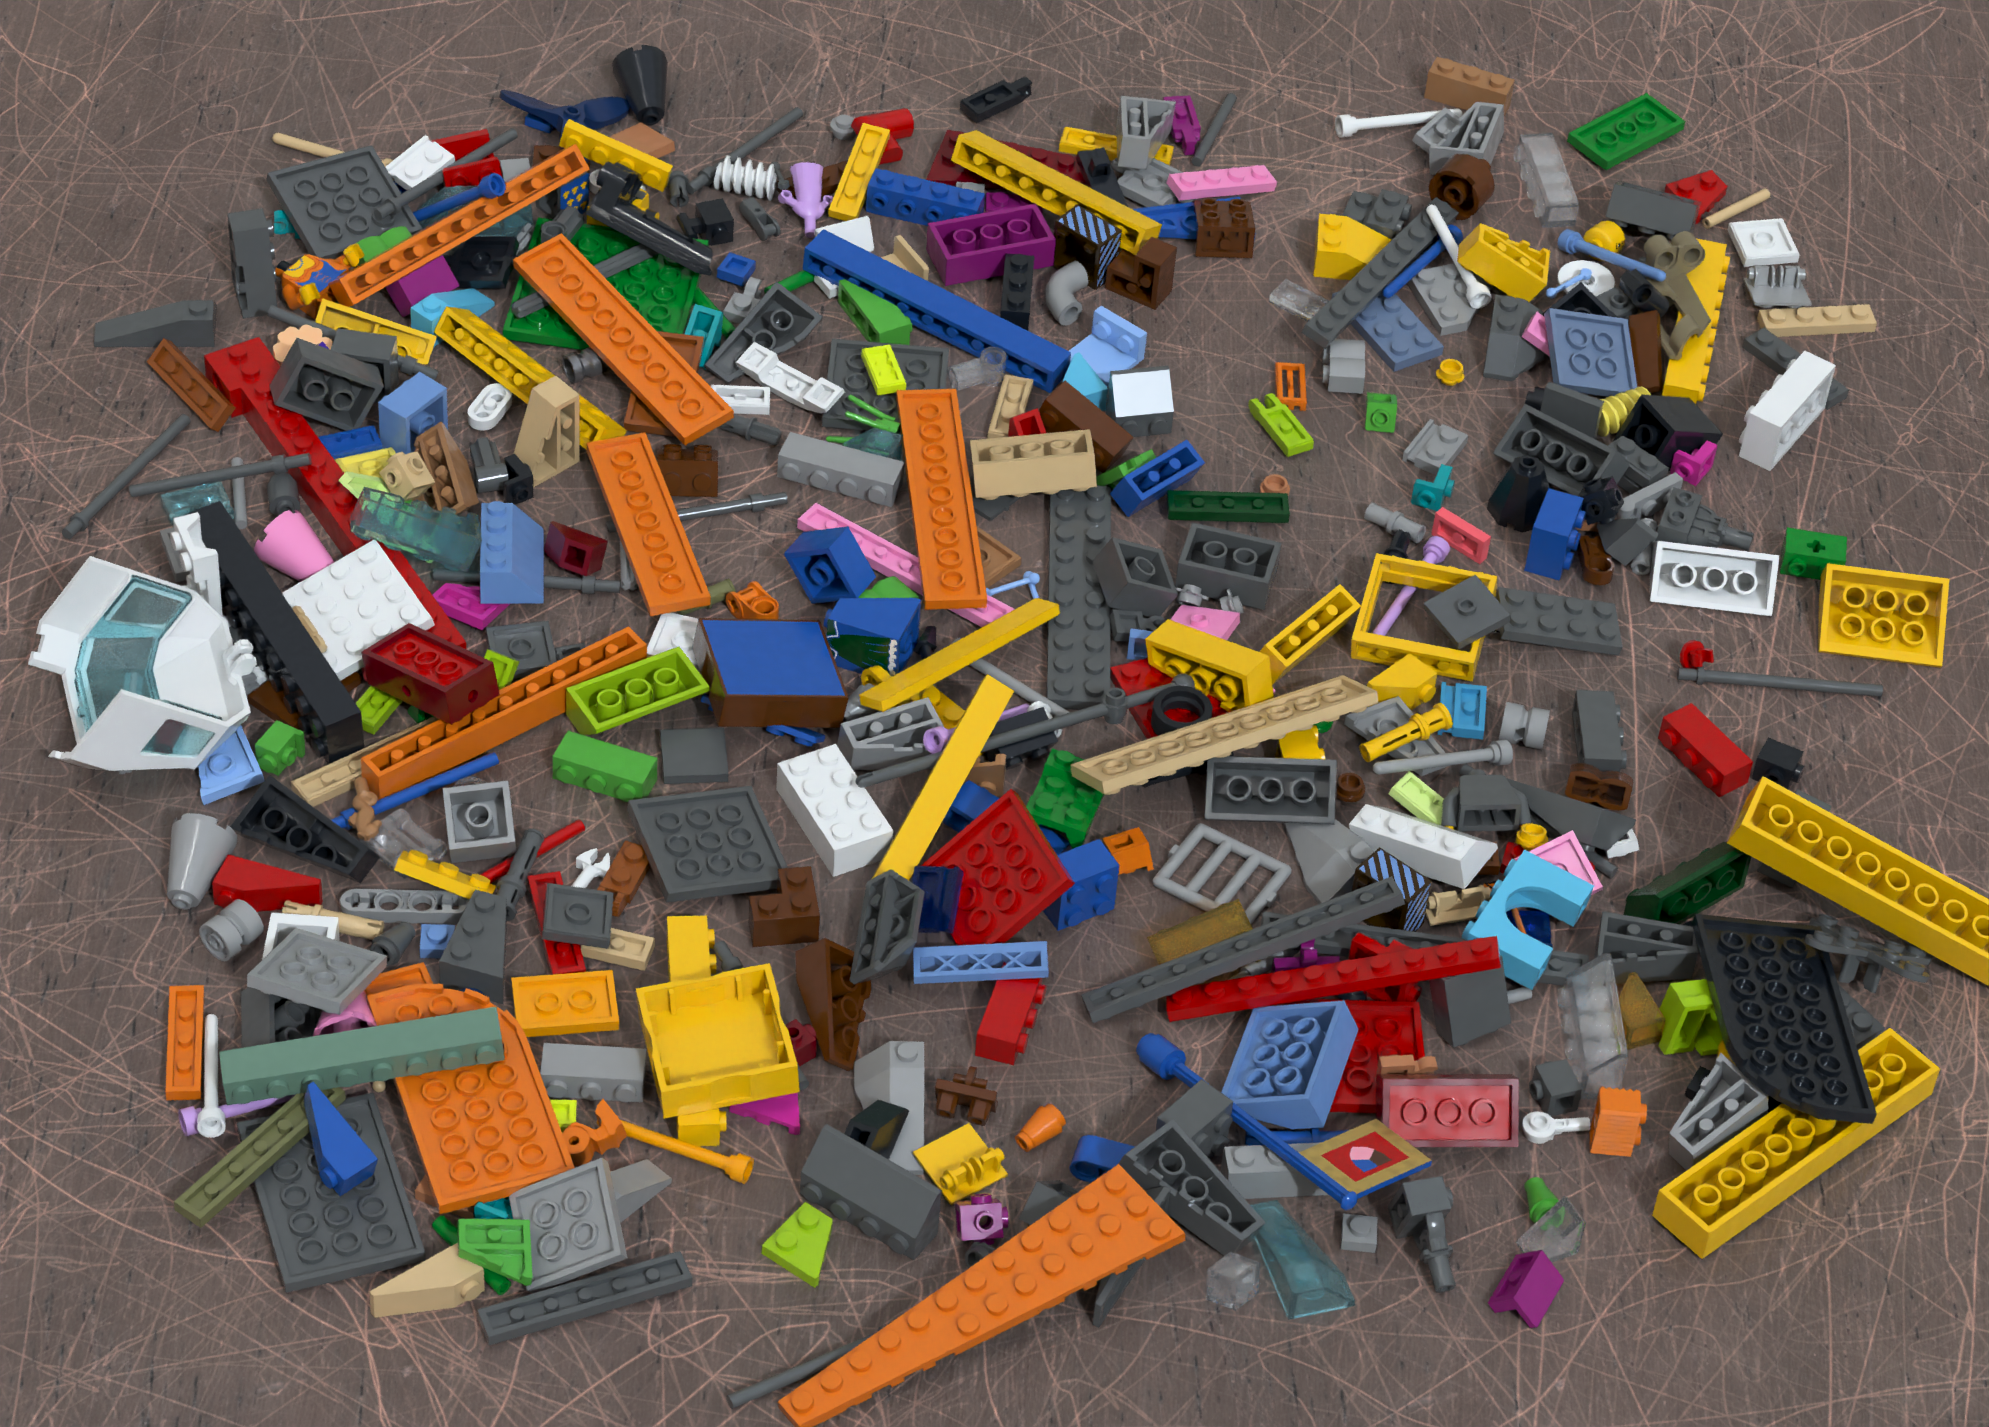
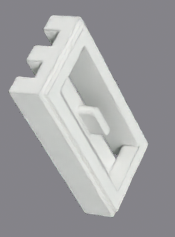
M711 385V388L733 409L734 414L769 415L770 387Z

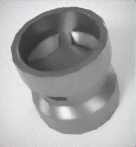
M591 347L583 349L578 355L571 353L562 358L565 375L572 384L583 381L584 376L592 378L602 373L600 357Z

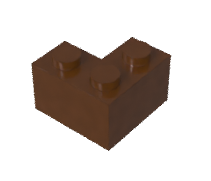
M1151 237L1136 255L1123 249L1107 266L1105 289L1156 310L1172 292L1177 247Z
M811 866L778 869L777 894L749 896L748 923L753 947L819 941L820 913Z

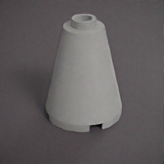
M186 813L182 814L181 820L176 818L172 824L167 897L179 909L187 910L199 905L212 885L227 855H231L236 847L237 834L228 825L226 829L216 825L218 819L211 816Z

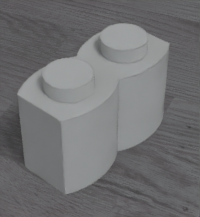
M1335 339L1329 347L1323 348L1322 364L1328 365H1323L1322 383H1327L1328 392L1363 394L1365 381V340Z

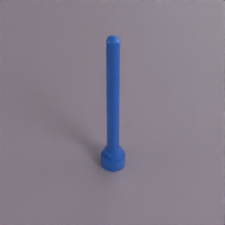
M492 173L483 177L478 186L417 210L413 214L417 221L421 222L483 196L494 199L505 193V181L499 174Z
M1447 225L1455 242L1459 245L1463 240L1461 230L1455 225ZM1439 234L1434 245L1383 289L1382 294L1385 298H1391L1439 254L1447 250Z

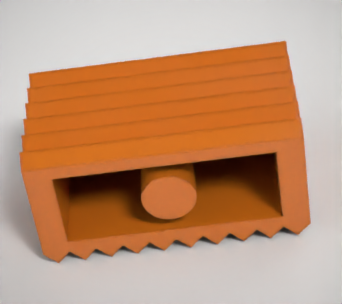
M1604 1086L1599 1089L1589 1130L1590 1153L1631 1157L1634 1145L1639 1146L1641 1141V1125L1639 1124H1645L1647 1116V1105L1641 1103V1092L1638 1089L1635 1091L1632 1089L1625 1090L1624 1088L1619 1090L1617 1087L1615 1089L1611 1087L1606 1089Z

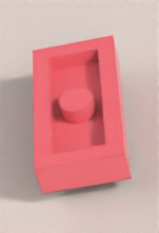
M1444 507L1435 513L1431 535L1445 539L1449 546L1478 564L1487 559L1491 540L1490 535Z

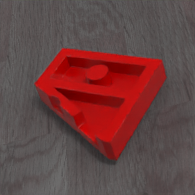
M1710 170L1666 184L1664 192L1701 202L1696 225L1700 222L1701 216L1706 211L1710 212L1715 203L1719 202L1726 195L1727 185Z

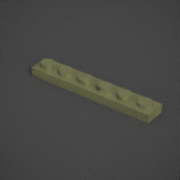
M340 1087L321 1090L335 1108L346 1100L345 1091ZM305 1093L293 1096L174 1201L175 1211L202 1228L307 1135L310 1129L304 1106Z

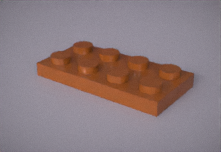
M657 331L698 373L704 348V337ZM631 390L624 420V429L633 432L676 437Z

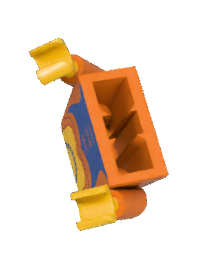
M356 243L348 246L343 251V255L336 259H323L307 254L294 265L286 261L279 262L275 271L276 276L282 280V296L291 310L300 309L316 320L322 299L332 302L337 301L328 283L349 272V268L357 266L359 259L365 256L359 244Z

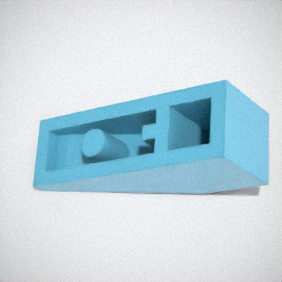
M474 288L433 293L410 308L411 328L437 336L434 344L435 347L444 341L434 333V330L446 306L468 309L479 317L494 307L495 302Z

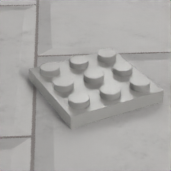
M295 928L247 974V986L260 990L265 994H274L290 999L297 1004H306L322 1009L326 1013L340 1015L386 968L387 956Z
M596 1159L524 1187L509 1196L513 1219L530 1220L533 1279L531 1286H526V1288L532 1294L628 1258L609 1164L605 1159Z

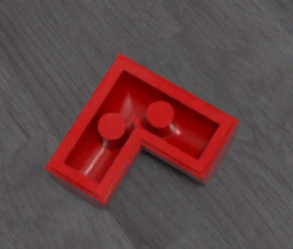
M902 108L860 116L853 120L851 127L857 136L863 123L890 130V137L879 165L902 159L903 150L896 139L911 137L914 130L913 116L908 109Z

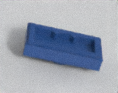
M374 425L318 437L334 460L383 449Z

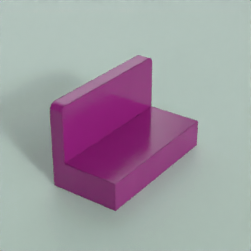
M1543 1250L1516 1254L1489 1299L1488 1304L1495 1313L1516 1309L1530 1328H1535L1540 1324L1562 1286L1564 1279Z

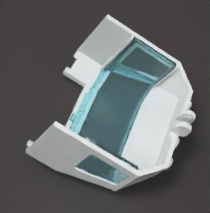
M89 556L39 621L36 634L42 636L38 651H31L28 665L62 676L77 743L71 752L65 751L64 753L53 750L48 757L87 769L107 771L175 768L194 770L247 720L251 713L241 676L251 674L254 670L253 668L257 665L256 657L252 655L253 645L248 639H240L233 645L228 622L195 590Z

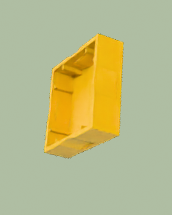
M770 963L721 972L703 979L678 980L636 988L638 1016L664 1119L800 1092L798 1065L788 1029L781 1018L780 999Z

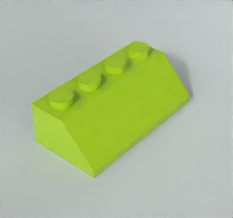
M680 646L566 688V715L581 735L598 734L710 691V686Z

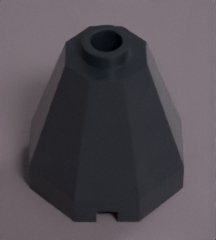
M1528 455L1515 458L1496 484L1489 498L1487 510L1498 525L1506 528L1507 523L1515 525L1514 530L1519 532L1533 530L1534 523L1549 488L1544 466L1539 459Z

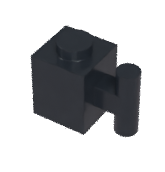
M723 198L696 203L695 218L689 219L686 213H680L676 217L683 234L689 238L698 239L697 234H700L702 240L709 241V246L733 242L734 219Z

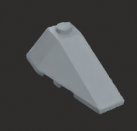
M889 1041L854 1062V1094L857 1101H860L863 1110L877 1100L909 1110L889 1160L914 1175H923L924 1169L912 1153L924 1146V1042Z

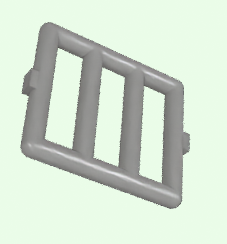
M1199 823L1180 846L1175 844L1169 851L1167 862L1154 876L1152 883L1155 887L1245 930L1250 927L1265 906L1270 908L1276 901V892L1291 875L1292 869L1289 865L1203 823ZM1202 838L1219 845L1186 887L1170 880V877ZM1230 852L1247 859L1214 901L1198 893ZM1258 865L1275 873L1242 915L1226 907Z

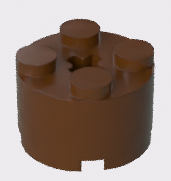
M1467 154L1453 155L1429 182L1431 200L1437 197L1459 212L1455 220L1470 218L1493 195L1495 184L1490 172V164L1484 159H1477Z

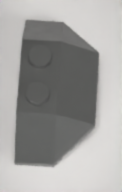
M1495 294L1483 377L1512 382L1518 378L1519 374L1529 370L1545 359L1546 354L1521 337L1531 317L1536 312L1542 315L1543 311L1525 299Z
M892 869L867 881L849 980L853 984L878 979L893 971H898L906 965L917 942L925 892Z

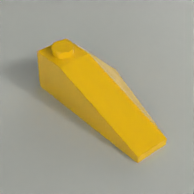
M322 299L315 322L335 330L339 328L397 336L398 355L414 357L418 359V363L428 365L437 338L435 335L326 299Z

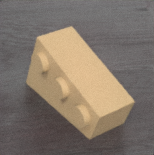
M557 376L532 388L514 454L517 455L523 464L526 463L530 467L533 474V488L579 462V394Z

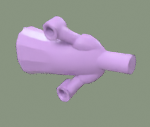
M801 162L794 164L790 169L796 199L792 197V193L789 190H782L778 200L782 204L793 207V211L804 219L805 236L814 237L816 220L821 218L825 209L830 207L833 197L824 195L821 199L823 167L816 163Z

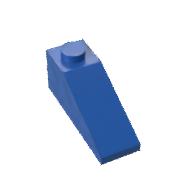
M311 1082L306 1089L304 1106L319 1175L322 1182L328 1188H333L339 1196H342L374 1174L378 1158L318 1086Z

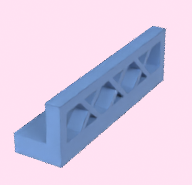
M1047 941L913 948L914 984L1048 978L1049 974Z

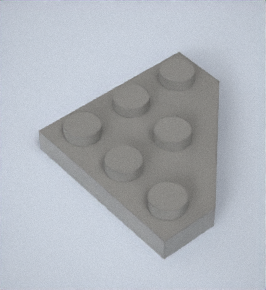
M1454 263L1422 269L1407 283L1440 336L1467 331L1471 324V319L1479 311V309L1470 306L1466 298L1467 286ZM1472 272L1477 282L1486 285L1488 290H1492L1494 286L1487 284L1483 278Z

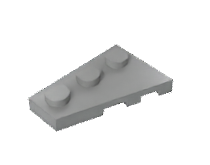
M1397 696L1367 707L1363 712L1346 715L1344 725L1370 741L1408 723L1409 718L1414 714L1402 699ZM1430 734V738L1425 741L1416 739L1387 754L1397 760L1445 754L1446 752ZM1448 766L1413 771L1420 776H1424Z

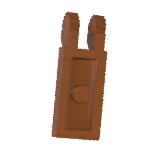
M626 840L597 889L613 892L612 916L620 917L627 903H631L651 867L642 845Z

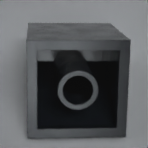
M1641 394L1613 442L1621 436L1633 440L1637 446L1647 453L1654 455L1658 461L1669 467V472L1674 453L1677 450L1691 455L1694 449L1699 450L1707 440L1717 445L1723 433L1688 397Z

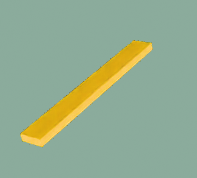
M1040 598L1029 601L859 694L861 705L881 712L890 709L1060 614L1059 604Z
M988 674L983 678L871 879L892 869L900 876L910 880L1014 690Z

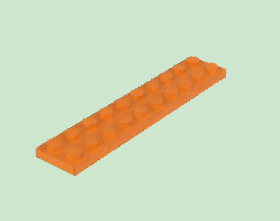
M562 233L513 259L514 268L684 446L734 418L733 409Z
M956 389L897 390L896 402L925 610L987 608V593Z

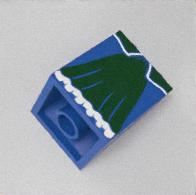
M839 598L834 609H829L824 619V627H827L826 638L837 667L862 674L863 670L879 665L891 676L903 671L914 652L913 648L918 642L921 599Z

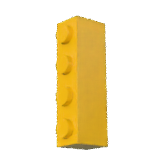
M1341 584L1271 639L1260 650V653L1269 655L1272 685L1343 628L1359 610L1361 605Z

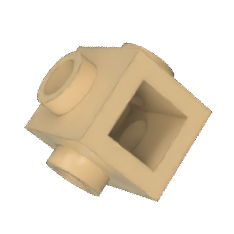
M417 451L404 454V452L394 454L387 460L388 465L379 472L397 504L419 498L435 483Z

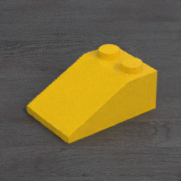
M1319 214L1315 238L1313 277L1351 280L1392 239L1348 216Z

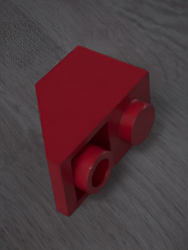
M552 521L550 522L544 552L559 567L588 576L601 570L608 540Z

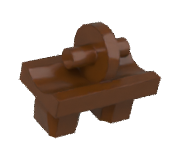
M970 1066L967 1075L954 1073L953 1082L937 1078L935 1085L937 1115L945 1118H954L958 1104L968 1106L970 1108L967 1121L972 1124L985 1126L991 1112L996 1113L998 1105L997 1092L986 1089L988 1080L976 1078L977 1067Z

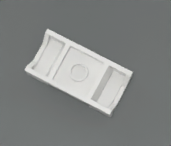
M196 512L173 518L174 532L170 533L171 543L174 551H180V561L184 572H190L189 575H186L187 585L183 587L195 590L223 617L218 553L215 549L206 548L202 541L199 513Z

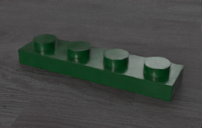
M1167 490L1168 520L1289 523L1288 493Z

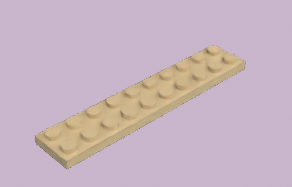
M1342 675L1071 764L1072 777L1100 791L1102 794H1116L1121 790L1120 788L1129 785H1143L1148 782V779L1157 776L1173 775L1178 769L1187 766H1200L1205 760L1214 757H1227L1231 755L1232 751L1241 748H1254L1259 745V742L1268 739H1281L1286 736V733L1295 730H1308L1313 727V724L1322 721H1336L1343 714L1363 712L1368 706L1378 703V694L1376 690Z

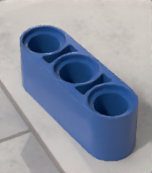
M1093 1135L1082 1136L1074 1152L1069 1167L1070 1172L1077 1179L1092 1183L1118 1165L1123 1156L1135 1146Z

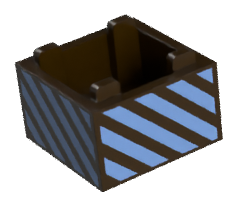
M1075 205L1055 220L1054 237L1056 243L1053 266L1061 269L1068 263L1078 261L1087 272V286L1097 290L1106 283L1107 266L1120 253L1122 230L1083 207Z
M1379 847L1355 869L1352 891L1392 876L1403 894L1405 904L1394 908L1392 911L1365 919L1362 922L1369 926L1416 932L1424 924L1432 881Z

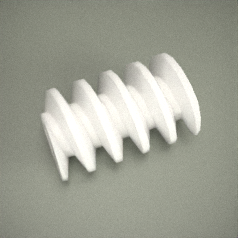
M727 155L724 161L718 164L716 169L714 188L719 190L723 185L724 191L730 192L734 187L736 194H741L745 189L746 195L750 197L756 191V196L759 199L764 198L767 193V198L771 201L776 187L774 165L770 164L768 170L764 171L763 162H759L757 168L753 169L752 160H748L745 167H742L741 158L738 157L733 165L731 164L730 156Z

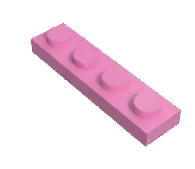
M1264 165L1169 174L1166 182L1179 201L1272 192L1277 185V181Z

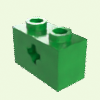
M1787 527L1781 548L1780 574L1821 580V574L1827 563L1845 565L1847 537Z

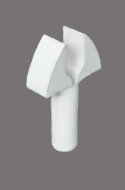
M597 848L579 855L576 858V868L583 871L571 886L586 888L594 877L604 878L610 868L609 853L605 855L603 861L594 865L592 864L597 859Z

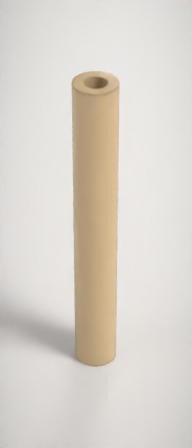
M1764 188L1704 218L1702 224L1706 229H1709L1769 199L1770 192Z

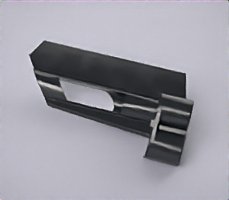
M606 162L596 180V184L601 187V190L599 189L586 214L696 273L711 276L712 249L693 238L683 235L631 204L629 201L637 194L642 185V181H640L641 174L619 162L615 164Z

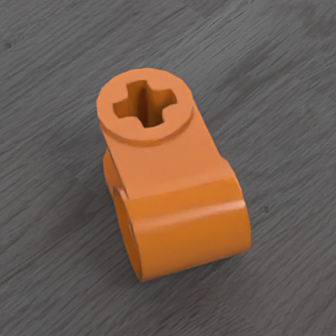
M757 581L750 582L747 588L738 592L731 591L726 594L728 609L738 619H779V604L777 600L771 597Z

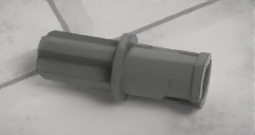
M734 414L733 419L721 426L722 430L745 436L746 440L750 441L753 438L772 445L779 443L782 434L779 428L757 422V418L752 417L749 419Z

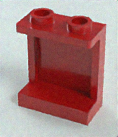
M487 129L432 140L431 142L435 141L455 156V161L489 142L490 138ZM493 153L480 161L452 166L442 170L443 186L447 196L456 195L478 186L483 177L492 173H497L502 177L499 159Z

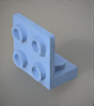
M1100 306L1094 311L1092 333L1069 350L1071 352L1070 363L1074 354L1080 352L1108 387L1110 371L1132 369L1144 359L1147 332Z

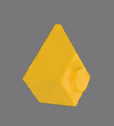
M1409 653L1367 683V687L1377 691L1378 703L1399 696L1407 707L1413 710L1421 703L1430 701L1434 696L1437 672Z

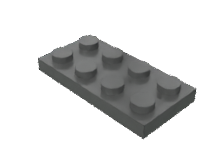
M1498 587L1496 590L1495 598L1511 615V622L1499 628L1501 639L1619 656L1622 650V641L1614 603Z

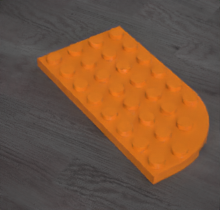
M415 984L367 995V1003L377 1026L497 1007L490 1002V997L468 988L464 992L445 989L443 984ZM497 1007L505 1060L490 1064L459 1067L454 1070L429 1072L418 1076L410 1075L393 1078L439 1214L474 1206L477 1202L486 1203L509 1197L524 1187L575 1168L527 1037L508 1010H501L499 1007Z

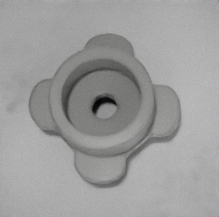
M1184 584L1183 589L1176 587L1178 593L1176 602L1179 604L1200 607L1202 601H1208L1209 597L1201 594L1202 589L1197 586Z
M1230 588L1227 589L1228 595L1219 598L1222 610L1238 612L1240 614L1244 613L1239 595L1233 597Z

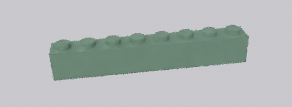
M497 1007L219 1051L227 1105L247 1104L252 1101L306 1093L307 1086L311 1082H314L320 1090L505 1060Z

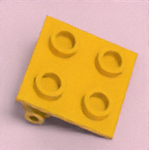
M970 1123L912 1153L935 1185L942 1190V1194L951 1205L1008 1176V1173L1001 1165V1161L1004 1160L1002 1150L1000 1148H988Z

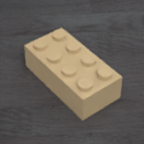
M1090 429L970 440L976 498L993 500L1004 495L1024 497L1030 493L1037 492L1055 494L1060 490L1086 491L1091 487H1097L1095 454Z

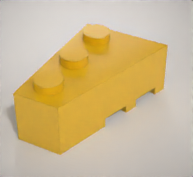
M1480 223L1459 244L1457 262L1464 269L1472 271L1483 278L1487 284L1505 292L1507 296L1525 299L1530 302L1547 285L1550 250L1542 248L1540 251L1530 248V243L1525 240L1517 243L1508 239L1509 235L1507 233Z

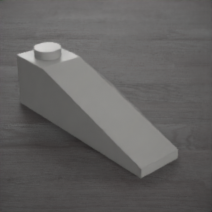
M1336 819L1335 824L1283 823L1288 840L1292 843L1296 853V863L1302 870L1305 888L1316 902L1320 904L1352 892L1355 869L1374 853L1365 840Z

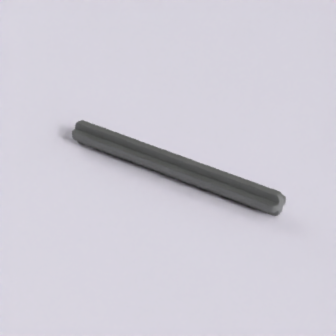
M640 243L593 266L607 279L659 253ZM535 292L513 302L512 313L521 319L549 306V304L538 292Z

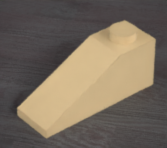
M458 1243L371 1290V1314L376 1318L455 1308L465 1301L474 1300L481 1292L485 1291L484 1269L477 1264L458 1257Z

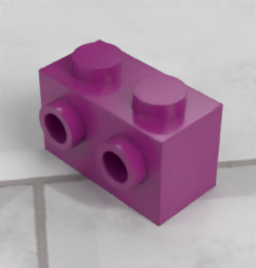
M440 255L386 286V289L399 313L404 317L411 314L410 308L430 294L452 291L460 285L444 256Z

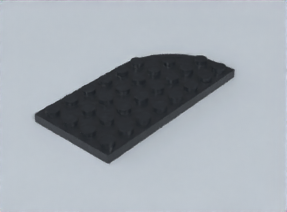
M1695 914L1692 927L1726 1050L1737 1068L1756 1087L1788 1107L1812 1115L1814 1118L1873 1124L1877 1113L1829 952L1816 949L1804 942L1807 934L1814 935L1816 930L1822 931L1821 926Z

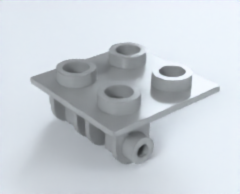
M1753 265L1752 268L1747 269V278H1744V283L1754 305L1762 308H1771L1774 305L1787 306L1789 308L1811 306V301L1801 280H1805L1806 272L1805 269H1800V266H1785V269H1783V266L1779 265L1776 278L1774 265H1770V267L1766 265Z

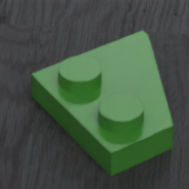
M1150 449L1096 476L1097 485L1111 486V489L1115 488L1124 476L1155 459L1156 456L1153 450Z

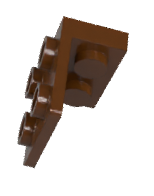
M1213 198L1194 201L1197 223L1196 257H1253L1255 223L1250 202L1242 199L1217 201Z

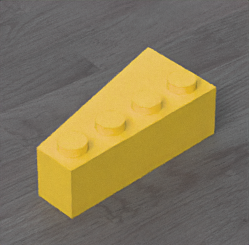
M1169 619L1145 638L1148 663L1171 678L1183 673L1190 675L1194 680L1195 689L1203 692L1206 696L1209 694L1221 701L1220 707L1228 712L1274 698L1269 655Z

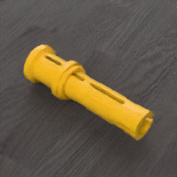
M1437 703L1433 706L1432 710L1426 713L1412 715L1408 723L1360 744V753L1366 762H1371L1416 739L1425 741L1434 732L1452 728L1451 715L1444 704Z

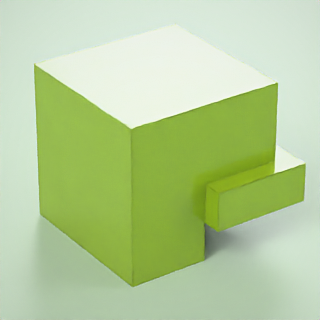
M1707 979L1670 983L1654 1020L1662 1033V1038L1658 1045L1664 1055L1691 1052L1694 1047L1700 1056L1717 1054L1718 1046L1723 1039Z

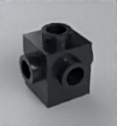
M1613 476L1601 480L1593 479L1585 483L1578 497L1584 498L1581 510L1586 511L1585 519L1588 525L1597 522L1603 525L1613 521L1624 504L1621 491L1617 487Z

